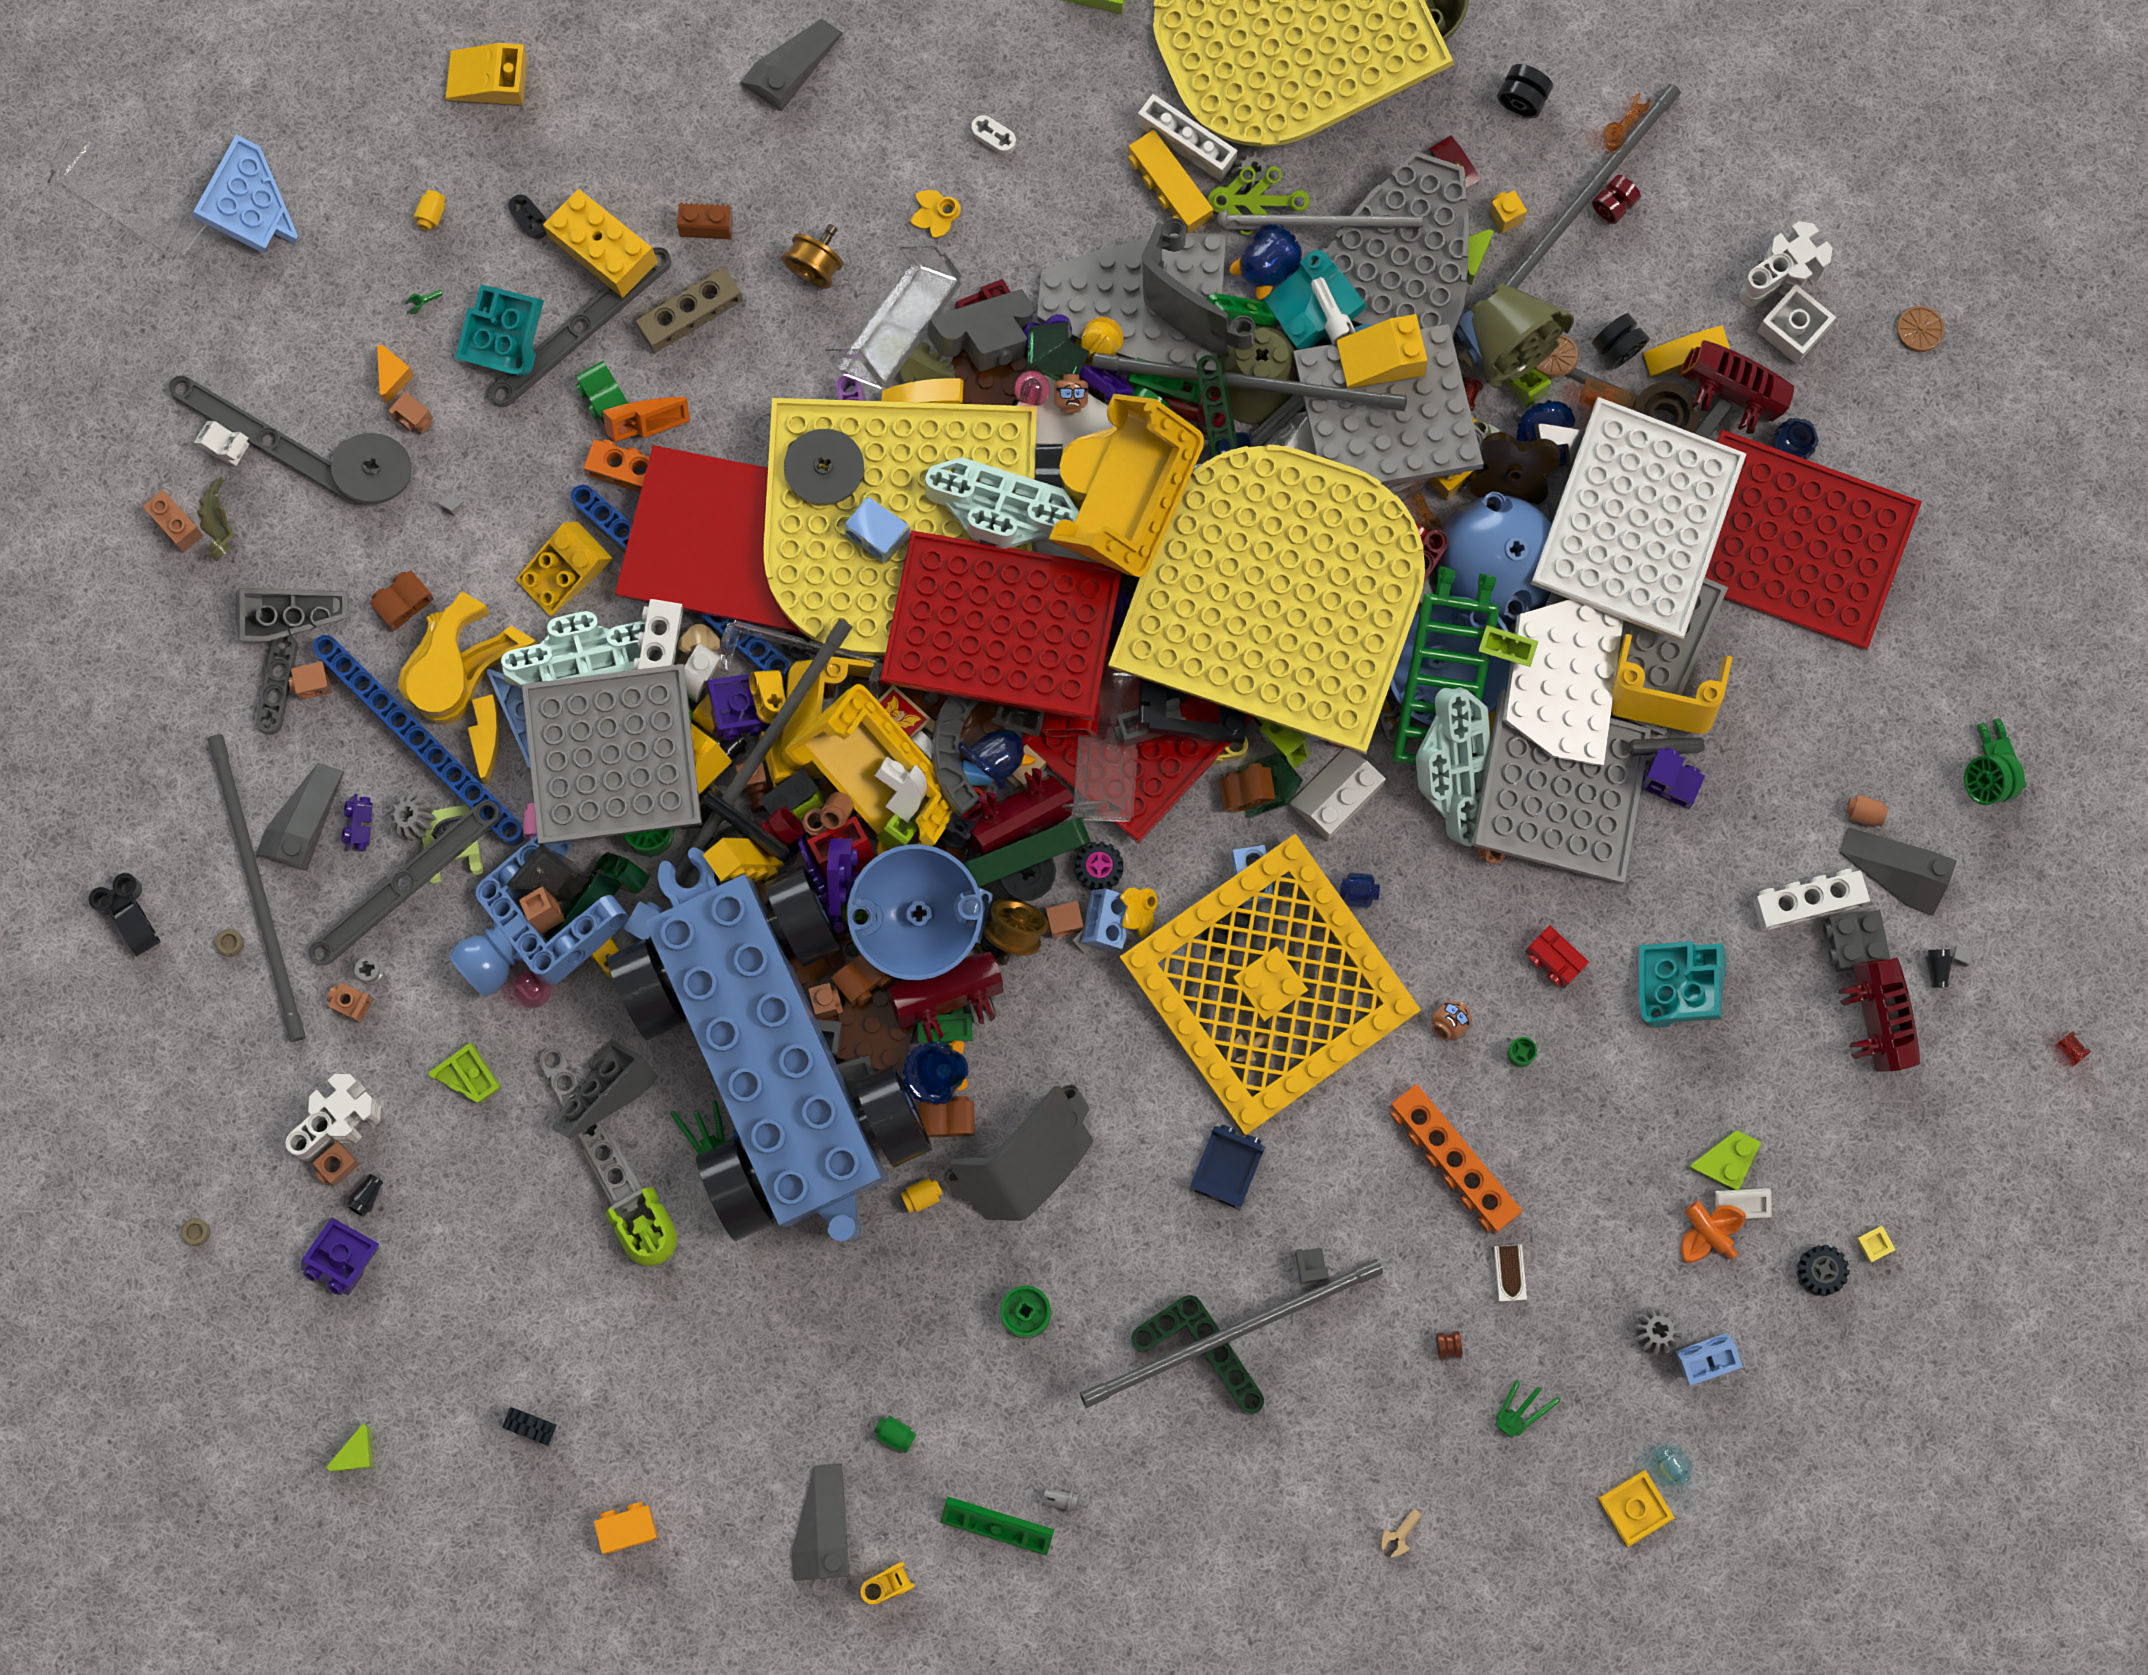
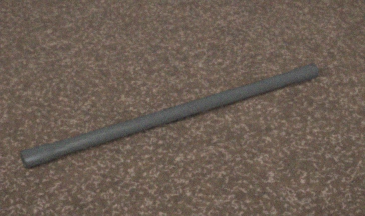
M1668 84L1655 100L1653 106L1504 284L1507 287L1511 286L1516 289L1663 112L1668 110L1678 98L1681 92L1677 86Z
M1097 352L1093 356L1092 366L1096 369L1120 370L1198 381L1197 368L1123 358L1118 355ZM1204 369L1207 375H1212L1216 371ZM1225 372L1228 386L1378 406L1382 409L1404 412L1407 404L1406 395L1385 392L1375 393Z
M839 618L816 657L722 796V799L731 806H733L837 648L842 645L852 630L853 626L845 620ZM712 811L678 864L674 866L676 869V881L679 886H681L693 866L688 857V851L693 847L703 851L723 821V818L714 811Z
M222 734L208 737L207 740L219 775L282 1005L290 1042L305 1039L306 1035L300 1014L296 1008L229 764L225 740Z
M1377 1259L1367 1262L1347 1274L1113 1380L1100 1383L1080 1392V1398L1084 1406L1089 1408L1120 1391L1356 1284L1373 1279L1383 1274L1382 1266Z

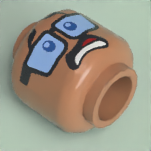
M1064 374L1063 380H1058L1054 383V405L1060 408V412L1080 413L1081 408L1088 405V383L1084 380H1079L1078 374Z
M1448 1000L1444 1002L1432 1015L1433 1032L1437 1037L1445 1041L1459 1039L1472 1023L1469 1008L1460 1001Z

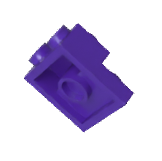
M750 674L707 681L716 737L723 736L724 740L729 741L737 739L741 733L749 732L750 736H759L761 732H764L770 726V724L762 722L756 714L755 703L749 686Z
M830 839L827 863L830 915H841L842 904H847L851 889L856 878L859 876V872H854V866H858V850L853 849L852 839Z
M331 1218L302 1258L301 1270H303V1275L310 1281L317 1282L319 1279L325 1282L328 1290L333 1294L341 1295V1293L349 1296L363 1276L365 1267L379 1249V1243Z

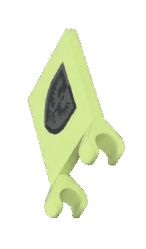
M465 804L434 810L432 815H435L437 819L431 821L430 824L434 830L427 829L426 837H422L424 849L471 809ZM477 840L454 859L469 857L470 869L474 875L483 873ZM440 872L430 879L431 883H439L441 881Z

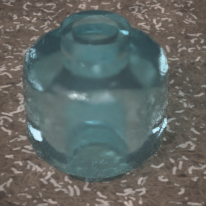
M1665 1444L1652 1454L1651 1468L1665 1486L1677 1485L1679 1487L1689 1481L1693 1464L1678 1445L1670 1446Z

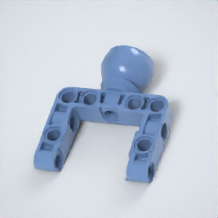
M536 835L478 884L476 897L494 920L492 930L486 929L485 936L476 935L460 941L453 948L449 957L465 979L485 998L503 987L510 974V965L516 966L518 960L525 961L531 971L546 984H557L627 923V913L611 895L600 898L549 941L528 922L523 908L517 902L518 896L531 885H536L559 864L558 861L571 850L572 843L570 841L540 845L538 844V835Z

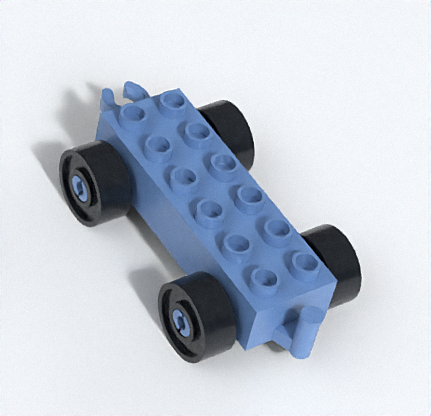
M693 847L688 851V857L700 872V879L694 887L687 889L678 885L676 869L670 862L663 861L659 865V885L663 893L670 898L673 908L644 921L656 950L648 939H644L607 957L616 988L633 1023L647 1041L686 1023L685 1015L744 1146L743 1148L740 1142L734 1138L696 1156V1163L703 1185L729 1236L734 1241H738L774 1224V1216L778 1225L790 1227L819 1213L829 1223V1228L827 1229L833 1239L842 1242L855 1241L862 1232V1226L858 1220L857 1195L889 1181L874 1145L879 1143L888 1161L895 1168L932 1150L925 1126L903 1079L894 1065H890L855 1082V1088L863 1108L862 1111H857L784 948V945L789 943L804 968L842 950L838 934L834 930L828 911L824 908V903L819 899L816 888L805 867L802 865L765 883L766 892L773 911L768 913L753 880L743 874L720 885L718 876L703 856L705 852Z

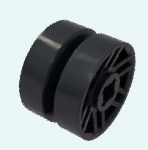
M1515 64L1511 66L1505 82L1497 94V99L1507 110L1525 118H1537L1553 89V83L1540 70L1524 64Z
M1629 313L1623 314L1611 322L1592 341V345L1600 354L1606 353L1604 359L1612 369L1619 368L1626 361L1634 357L1650 340L1642 328L1635 329L1637 322Z

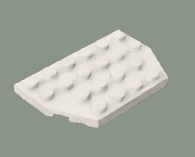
M1571 599L1518 615L1515 634L1539 642L1531 667L1514 662L1510 664L1503 722L1511 728L1518 730L1528 741L1531 740L1543 749V752L1549 757L1596 766L1604 765L1613 700L1612 688L1618 663L1623 619Z

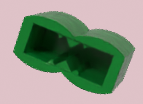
M604 361L576 375L579 383L575 384L582 399L588 397L591 402L587 407L595 420L600 418L604 424L603 410L628 404Z

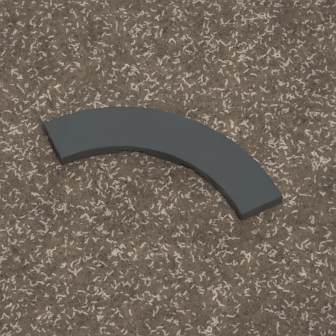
M949 695L935 721L932 733L931 754L934 772L941 791L951 808L961 817L979 803V796L972 788L964 770L961 768L959 758L960 734L966 718L982 701Z

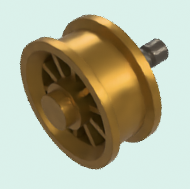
M828 224L819 241L804 234H795L792 238L793 245L789 252H784L781 256L783 264L795 275L811 284L824 289L830 288L833 283L831 279L836 270H841L844 265L842 259L828 247L832 236L835 235L838 229L834 225Z
M1015 899L995 901L991 908L992 919L985 923L983 932L989 942L1001 949L997 962L1001 965H1007L1011 954L1028 956L1037 953L1041 946L1040 936L1047 931L1049 925L1045 915L1034 906Z

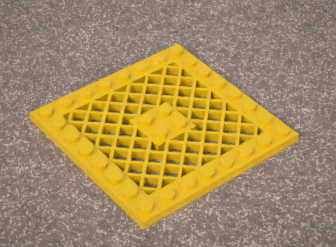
M1296 833L1119 957L1244 1135L1253 1131L1421 1011ZM1288 872L1293 879L1281 876ZM1275 881L1273 895L1260 893L1261 890ZM1280 882L1294 884L1291 898L1277 896ZM1298 887L1308 901L1296 899ZM1253 897L1251 910L1237 908ZM1258 897L1272 900L1270 913L1256 911ZM1276 901L1290 903L1288 917L1274 914ZM1295 904L1309 906L1307 920L1293 918ZM1314 909L1324 923L1312 921ZM1231 912L1229 926L1216 923ZM1236 913L1250 915L1248 929L1234 927ZM1255 916L1268 918L1267 932L1252 930ZM1273 920L1287 922L1285 936L1271 933ZM1292 923L1306 925L1304 939L1290 937ZM1311 926L1325 929L1323 942L1309 940ZM1209 928L1207 941L1193 939ZM1214 928L1228 931L1226 944L1212 942ZM1233 932L1247 934L1245 948L1231 945ZM1329 932L1332 933L1339 945L1328 943ZM1251 935L1266 937L1263 951L1249 949ZM1270 938L1284 940L1283 952L1277 946L1268 952ZM1289 942L1303 944L1301 958L1287 955ZM1187 943L1185 957L1172 954ZM1192 944L1206 946L1204 960L1190 958ZM1308 945L1322 947L1320 961L1306 959ZM1211 947L1225 949L1223 963L1209 961ZM1327 948L1340 950L1338 964L1325 962ZM1230 950L1244 953L1242 966L1227 964ZM1345 953L1355 967L1344 966ZM1248 954L1262 956L1246 967ZM1165 959L1164 969L1162 971L1158 963ZM1170 959L1184 961L1182 975L1168 973ZM1288 961L1300 963L1298 975ZM1189 962L1203 965L1201 979L1187 976ZM1305 964L1319 966L1317 980L1303 978ZM1208 966L1222 968L1220 982L1205 980ZM1324 967L1337 969L1335 983L1322 981ZM1226 969L1240 971L1232 977L1237 985L1224 983ZM1343 970L1356 973L1354 987L1340 984ZM1361 976L1371 990L1359 988ZM1168 978L1181 980L1179 993ZM1186 981L1200 984L1197 998L1183 995ZM1304 983L1316 985L1313 999L1300 997L1308 991ZM1204 985L1219 987L1216 1001L1202 999ZM1321 986L1334 988L1332 1002L1319 1000ZM1223 988L1237 990L1235 1004L1221 1002ZM1340 989L1353 991L1351 1005L1337 1003ZM1358 992L1372 995L1370 1009L1356 1006ZM1242 993L1252 1007L1240 1005ZM1378 998L1382 1005L1375 1009ZM1184 1000L1196 1002L1195 1015ZM1294 1001L1292 1014L1278 1012ZM1299 1001L1313 1004L1310 1018L1297 1015ZM1201 1003L1215 1006L1213 1020L1199 1018ZM1318 1005L1331 1007L1329 1021L1315 1019ZM1220 1007L1234 1009L1232 1023L1218 1021ZM1336 1008L1350 1010L1348 1024L1334 1022ZM1239 1010L1253 1012L1251 1027L1237 1024ZM1355 1011L1368 1013V1015L1353 1025ZM1258 1015L1263 1022L1272 1016L1270 1030L1256 1028ZM1277 1017L1291 1019L1289 1033L1275 1031ZM1296 1020L1309 1022L1307 1037L1294 1034ZM1200 1023L1212 1025L1210 1037ZM1314 1024L1328 1026L1326 1040L1312 1038ZM1217 1026L1231 1028L1229 1042L1215 1040ZM1333 1027L1347 1029L1331 1040ZM1236 1029L1250 1031L1248 1046L1234 1043ZM1255 1032L1269 1035L1267 1049L1253 1047ZM1274 1036L1288 1038L1285 1052L1272 1050ZM1293 1039L1306 1041L1304 1055L1290 1053ZM1312 1042L1324 1044L1323 1047L1310 1055ZM1215 1045L1228 1047L1226 1060ZM1233 1048L1247 1050L1245 1065L1231 1062ZM1252 1051L1266 1054L1263 1068L1250 1066ZM1271 1055L1285 1057L1282 1071L1268 1069ZM1290 1058L1303 1060L1288 1071ZM1231 1067L1244 1069L1242 1082ZM1249 1070L1263 1073L1260 1087L1247 1085ZM1267 1074L1281 1076L1265 1087ZM1247 1089L1259 1092L1252 1097Z

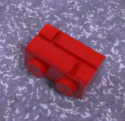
M1551 925L1525 951L1528 954L1527 960L1534 967L1539 968L1541 966L1548 973L1547 979L1556 987L1561 985L1564 989L1589 963Z

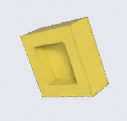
M1883 1226L1856 1239L1869 1263L1895 1251Z

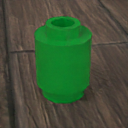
M890 1415L887 1420L881 1417L873 1431L878 1434L876 1437L877 1441L896 1452L902 1451L905 1454L917 1435L911 1431V1427Z

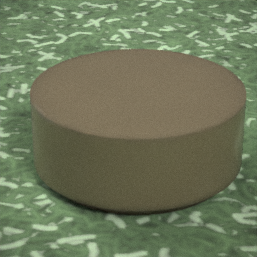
M226 929L218 934L215 944L217 950L222 955L233 957L242 951L244 939L236 930Z
M199 1218L189 1219L182 1226V1239L191 1246H201L210 1237V1227Z

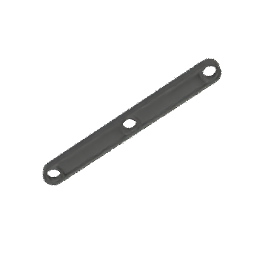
M662 247L653 248L655 255L661 254L667 258L665 264L662 266L655 265L623 298L607 287L534 349L536 357L529 374L517 376L506 373L490 390V396L494 404L499 407L511 405L664 274L671 266L669 252ZM584 321L588 323V329L584 333L576 332L574 326L577 322ZM505 388L510 391L509 397L503 401L496 399V392Z
M179 375L170 381L169 391L179 402L211 421H216L231 432H241L248 437V443L354 505L363 504L348 498L336 487L331 474L330 461L190 378ZM179 383H187L189 385L188 391L183 395L175 393V388ZM272 434L276 436V441L272 446H264L262 444V439L265 435Z
M488 800L477 804L314 941L308 950L310 960L322 966L332 963L495 826L501 818L499 806ZM486 806H492L495 810L494 817L489 821H485L481 817V811ZM403 876H409L412 880L411 887L408 890L402 891L398 886L399 879ZM324 945L328 948L329 954L326 959L319 961L315 956V952L319 946Z

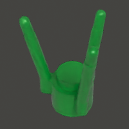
M716 1100L712 1102L718 1139H716L715 1135L709 1136L699 1112L694 1113L704 1138L700 1140L701 1146L676 1112H671V1116L695 1148L698 1155L725 1143L718 1102Z
M1516 1380L1501 1410L1496 1415L1499 1420L1495 1425L1510 1438H1513L1515 1434L1520 1436L1528 1426L1558 1404L1560 1398L1556 1397L1522 1423L1524 1419L1521 1415L1541 1392V1388L1537 1387L1516 1412L1510 1409L1507 1413L1520 1384Z

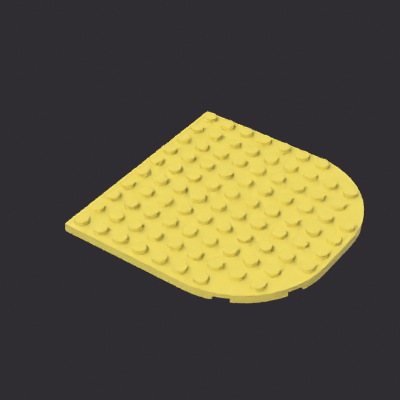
M1154 0L1153 28L1155 38L1184 104L1194 118L1209 131L1223 139L1242 145L1269 147L1302 140L1455 65L1425 0Z
M772 398L764 532V564L769 587L775 601L791 623L808 637L823 645L827 636L839 618L852 625L853 628L842 645L837 648L838 651L859 655L885 656L910 536L885 564L845 536V523L866 497H869L908 524L901 535L910 526V533L913 530L976 541L966 533L945 505L932 502L926 497V474L931 466L963 457L1035 480L1037 406ZM816 429H833L846 434L858 445L864 460V474L859 487L847 499L832 505H815L802 500L790 489L784 474V460L789 447L801 435ZM823 462L819 464L820 469H824L825 472L829 470L828 465L823 464ZM1032 542L1010 548L1032 551Z
M1279 445L1244 446L1217 455L1192 472L1148 572L1139 579L1108 666L1109 668L1366 754L1423 590L1425 560L1423 544L1415 521L1397 495H1394L1388 488L1382 485L1378 479L1356 468L1302 450Z

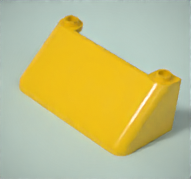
M1113 394L1107 408V418L1117 429L1075 522L1067 519L1059 520L1053 527L1048 539L1061 547L1125 574L1142 577L1148 572L1200 456L1204 446V437L1200 430L1156 399Z
M860 684L854 685L842 694L796 736L784 750L790 759L799 765H806L812 760L839 792L847 794L852 799L854 809L877 835H879L894 815L885 806L895 790L875 777L876 772L886 757L901 763L908 772L916 765L923 772L927 781L926 794L914 814L917 817L915 822L918 825V829L907 845L933 846L945 830L947 823L950 822V815L955 812L941 791L931 761L868 689ZM881 841L877 845L878 856L890 850Z

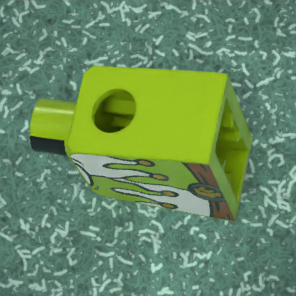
M1257 717L1254 718V721L1260 726L1259 731L1263 742L1290 772L1311 756L1307 739L1303 734Z

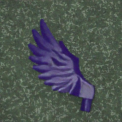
M801 835L797 843L811 874L812 883L816 888L819 899L824 903V908L828 911L834 930L842 932L845 928V922L841 915H830L828 883L813 857L805 836Z

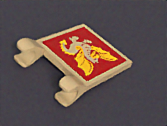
M894 685L878 700L910 739L924 728L932 735L935 721Z

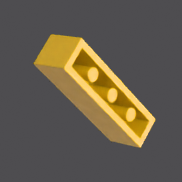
M1154 129L1128 146L1127 160L1134 170L1139 169L1142 173V180L1149 190L1153 189L1158 195L1157 201L1164 210L1168 209L1173 215L1172 218H1179L1185 223L1186 233L1193 232L1213 218L1214 209Z
M722 838L703 854L720 881H731L745 874L755 882H768L774 879L779 874L778 870L785 865L777 858L770 857L764 853L753 840L748 838Z

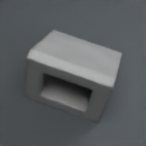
M449 494L438 504L441 509L455 516L463 501Z
M1082 930L1072 940V943L1086 954L1093 946L1081 943Z
M1957 945L1952 961L1968 967L1971 963L1972 951Z

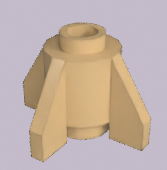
M695 624L683 633L678 639V649L683 651L679 664L686 665L698 643L717 653V649L720 648V639L711 628L704 624ZM721 662L716 670H719L721 668Z

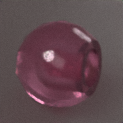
M1038 371L1022 373L1014 384L1015 397L1019 402L1041 406L1050 394L1048 378Z
M528 971L516 980L514 994L517 1001L524 1007L540 1008L550 999L552 985L546 984L533 971Z

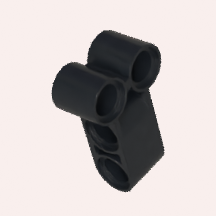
M129 873L117 875L113 880V889L111 890L105 887H98L91 891L89 895L90 906L100 914L111 915L136 957L161 943L159 937L154 935L156 933L136 900L142 893V885L133 875ZM128 881H132V890L128 893H123V885ZM104 895H109V903L104 907H99V899Z

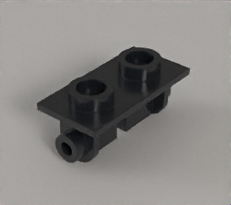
M802 768L759 800L769 814L772 815L782 806L792 810L819 789L811 776Z

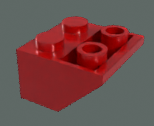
M856 816L848 819L840 828L828 829L807 840L809 848L826 881L830 839H852L853 849L858 850V866H854V872H859V874L876 857Z

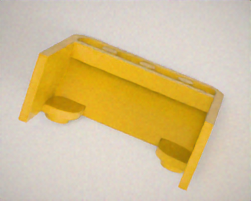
M1622 635L1612 688L1611 714L1620 718L1694 734H1704L1710 731L1725 695L1733 657H1721L1716 681L1708 680L1701 683L1697 689L1696 697L1690 698L1644 688V670L1638 664L1626 662L1632 635Z
M831 657L782 731L780 759L786 766L821 771L812 760L806 765H799L793 762L784 750L796 736L821 715L825 683L839 684L847 675L868 678L875 668V662ZM814 659L798 661L791 666L788 672L786 700Z

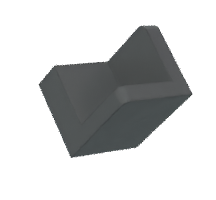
M817 1019L834 1059H839L843 1034L842 1022Z
M1322 1248L1303 1251L1302 1249H1297L1295 1251L1300 1285L1327 1281L1329 1279Z

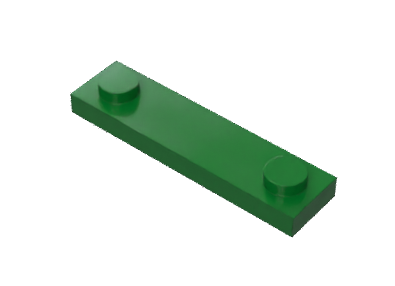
M948 1496L940 1523L1046 1556L1055 1530Z

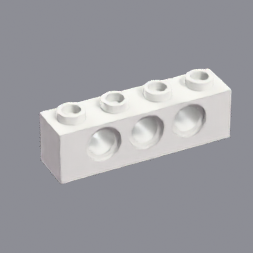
M1152 94L1138 112V127L1147 133L1154 129L1165 145L1220 182H1222L1234 166L1237 158V150L1156 95Z
M650 599L649 607L644 606L642 622H646L645 631L639 633L637 648H641L640 658H635L633 670L674 665L683 615L682 604ZM658 624H663L667 627V631L663 635H655L652 632L653 628ZM653 650H659L663 655L660 660L651 661L648 659L649 653Z
M1845 869L1837 872L1836 877L1827 879L1826 875H1821L1810 879L1811 883L1801 885L1800 882H1793L1785 885L1784 890L1775 892L1774 888H1769L1758 892L1759 896L1753 900L1761 931L1764 932L1866 906L1870 902V898L1861 870L1852 872V869ZM1838 887L1842 892V898L1834 897L1831 894L1830 888ZM1805 893L1813 894L1816 898V904L1807 903L1804 898ZM1779 900L1788 901L1791 907L1790 911L1782 910L1779 907Z

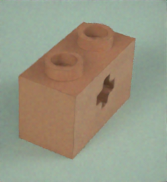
M164 490L160 491L142 506L183 553L203 537L195 524Z

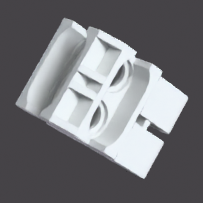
M1799 221L1792 225L1791 228L1793 230L1787 240L1782 233L1774 237L1764 256V262L1749 272L1741 288L1739 298L1744 305L1749 307L1757 306L1778 291L1780 294L1786 295L1795 284L1802 289L1807 279L1813 285L1821 280L1831 262L1833 248L1827 241L1819 247H1815L1810 238L1817 234L1819 230L1813 223Z
M334 1074L328 1079V1082L336 1089L328 1098H324L318 1090L309 1096L308 1112L311 1115L287 1136L285 1143L289 1152L303 1161H313L337 1140L340 1143L358 1142L362 1136L354 1126L362 1119L363 1121L366 1120L372 1127L380 1122L381 1105L365 1091L366 1088L351 1074ZM328 1123L327 1128L321 1132L323 1125ZM307 1142L306 1147L300 1151L301 1145Z

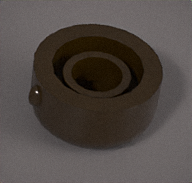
M1660 382L1646 388L1639 395L1632 409L1652 418L1654 411L1660 409L1667 410L1676 418V424L1673 426L1691 433H1695L1700 418L1698 405L1696 407L1692 405L1695 400L1694 396L1686 388L1671 382Z

